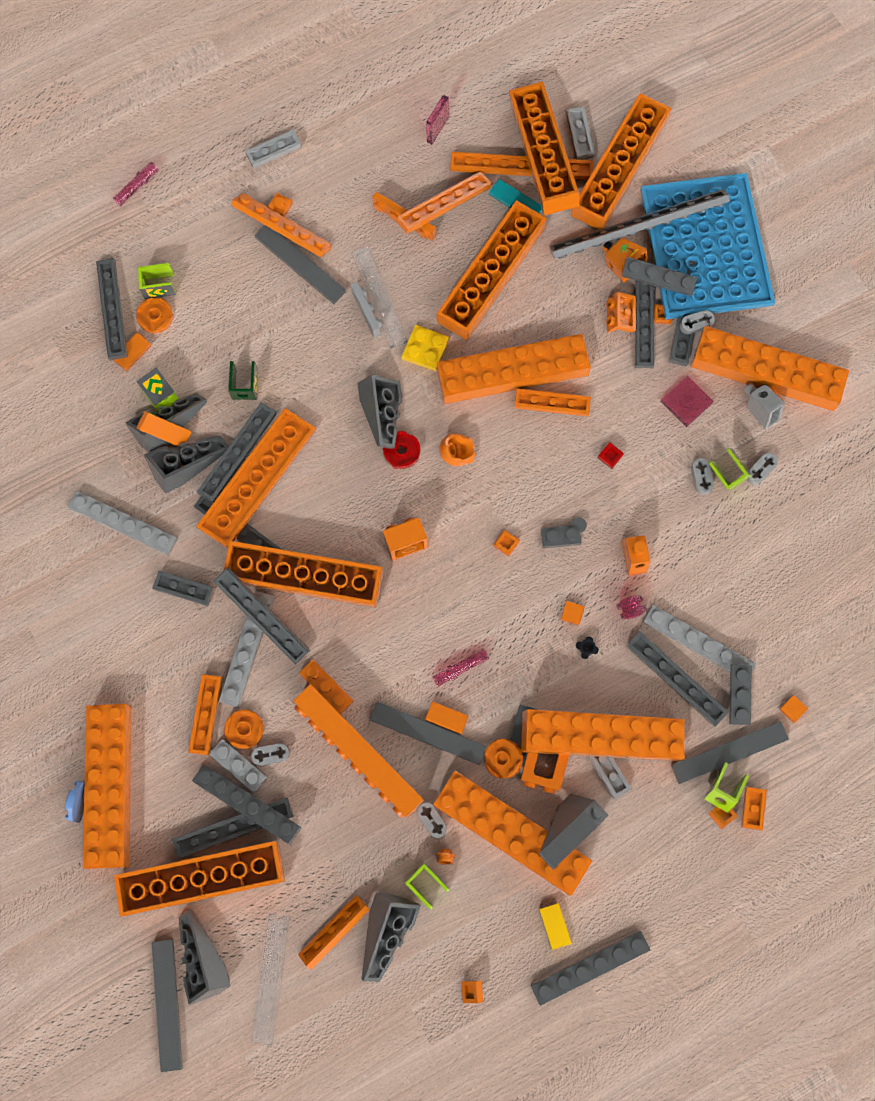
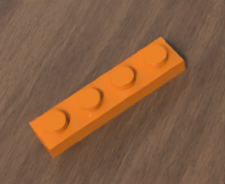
M375 192L372 196L374 208L379 212L388 214L394 221H396L397 216L408 211L378 192ZM426 223L414 230L424 239L428 238L433 241L436 237V227L430 223Z
M517 389L514 409L589 417L591 397Z
M204 674L201 676L188 753L209 756L222 677Z
M358 895L298 954L307 968L312 970L370 910Z

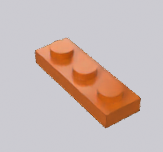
M314 660L310 661L299 672L340 715L354 702Z

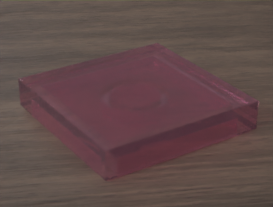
M445 95L441 97L426 121L427 143L433 145L449 118V97Z
M689 376L682 380L660 401L686 428L714 403Z

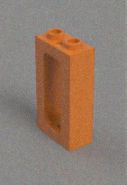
M527 753L520 781L524 782L523 786L534 789L535 786L543 787L544 792L554 794L555 791L559 792L569 755H558L552 779H547L534 774L538 753Z

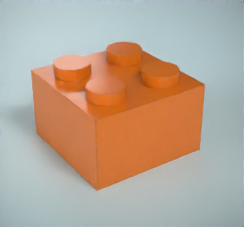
M411 517L404 520V523L400 525L392 524L387 526L386 530H383L384 540L392 561L428 548V539L420 518L415 519Z

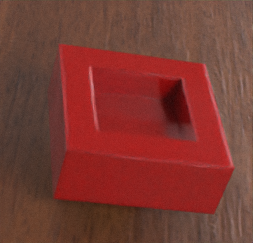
M609 442L597 458L613 469L625 453Z

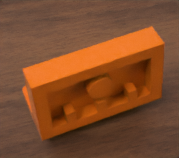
M616 292L606 302L607 332H613L618 329L632 333L636 331V296Z

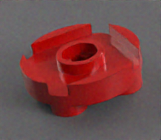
M404 431L397 432L395 448L383 447L384 458L394 469L410 468L420 458L421 448L418 439ZM400 446L407 448L405 454L397 453Z

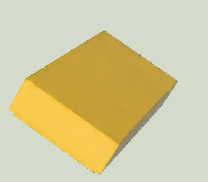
M559 903L539 909L551 949L554 950L572 944Z

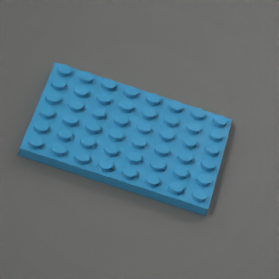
M747 173L641 186L640 192L645 215L722 189L729 194L730 202L724 203L721 207H711L705 212L693 213L684 219L677 218L669 224H659L654 226L653 229L648 230L655 265L687 274L689 269L691 270L690 275L697 277L691 297L659 288L665 320L675 319L680 316L685 317L706 310L714 314L774 306L775 298ZM689 261H695L696 265L690 267Z

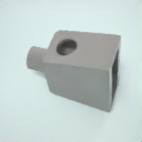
M752 383L745 388L744 391L749 396L747 407L765 430L781 419L785 402L767 385L757 388Z

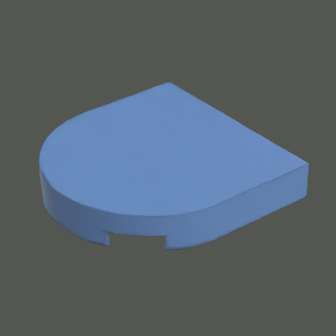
M76 781L74 783L76 787L74 790H70L67 796L65 810H68V815L65 818L67 821L80 823L84 809V782Z

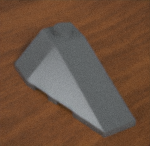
M370 375L358 382L359 400L377 446L393 449L395 448L397 435L396 421L400 416L398 408L402 403L401 384L398 380Z
M195 393L176 400L172 406L158 407L159 411L151 414L184 427L207 403V400ZM144 413L125 422L138 443L146 451L151 452L167 445V441L136 428Z
M220 436L200 439L192 444L179 443V446L168 448V446H162L144 454L155 481L166 494L184 485L219 459L229 446Z
M570 794L558 805L555 818L550 824L549 833L546 835L539 855L552 869L556 868L609 816L595 800Z
M376 892L369 911L361 980L380 982L393 960L392 955L397 946H402L404 942L402 938L408 929L411 931L421 906L420 904L393 894Z
M192 909L187 910L179 917L180 942L185 948L182 964H186L187 977H183L188 1004L190 1005L218 995L230 987V978L223 961Z

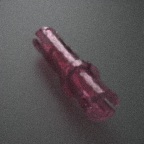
M150 162L141 172L138 171L134 179L116 194L113 200L121 207L144 184L149 183L148 180L159 171L158 167L153 162Z
M483 648L453 666H447V669L433 675L432 678L437 687H440L452 679L456 680L457 676L489 660L488 654Z

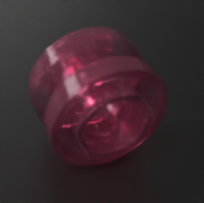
M642 595L630 596L616 604L617 609L623 611L620 614L622 620L636 618L647 611L646 605H641L643 601Z

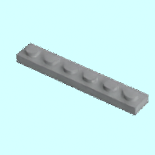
M78 491L75 492L67 506L72 511L168 556L178 540L176 537Z
M255 591V595L271 610L275 597ZM248 616L219 699L221 703L238 708L263 635V631Z
M652 605L643 621L644 624L730 672V664L752 665V671L756 665L753 661Z

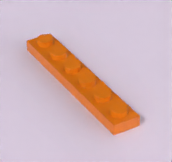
M480 171L397 216L396 223L408 234L491 188L492 183Z
M241 193L232 200L231 206L317 256L322 257L331 250L332 244L325 241V239L297 225L294 221L266 207L263 203H259L249 195Z

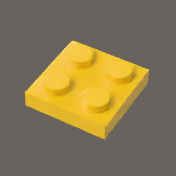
M415 325L402 354V359L436 372L437 362L441 361L449 342V337Z

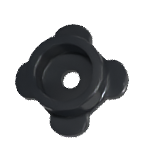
M588 636L582 642L578 641L576 643V648L581 652V658L588 659L590 655L597 654L599 651L592 637Z

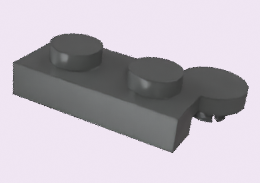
M578 517L572 521L571 526L541 528L543 549L581 545L580 533L585 531L587 527L586 521Z

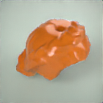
M454 433L446 435L441 440L439 445L440 455L449 465L463 466L475 461L474 442L469 436L466 437L462 434Z

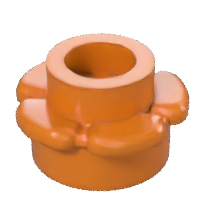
M440 849V852L435 854L437 856V863L443 865L453 864L455 855L452 854L451 850Z

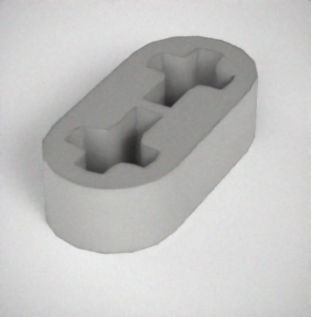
M707 310L687 315L680 322L679 328L684 334L703 331L705 326H712L715 317L712 312ZM703 317L705 319H709L708 323L706 321H700L703 319ZM686 322H687L688 324L694 323V324L691 326V328H690L689 326H685Z
M772 453L764 454L749 470L752 476L753 473L755 474L760 470V475L755 479L752 476L747 479L748 482L753 485L760 484L777 466V457ZM770 459L772 461L771 465L769 464L764 468L763 465Z
M699 458L692 464L691 472L696 491L701 495H707L712 491L714 481L708 461ZM698 464H700L701 467H705L702 471V475L700 469H696ZM702 479H704L705 484H709L706 490L700 486L703 482Z
M284 744L256 748L252 752L251 758L259 766L280 763L289 758L290 750ZM280 747L282 750H286L283 758H280L278 755L272 756V753L278 752ZM260 751L263 754H269V757L263 758V762L256 759Z
M430 803L421 804L418 808V816L428 832L435 838L443 837L446 834L447 827L435 807ZM423 807L432 809L430 814L433 819L429 820L426 815H421ZM435 821L437 825H443L440 835L437 832H432L434 826L431 822Z

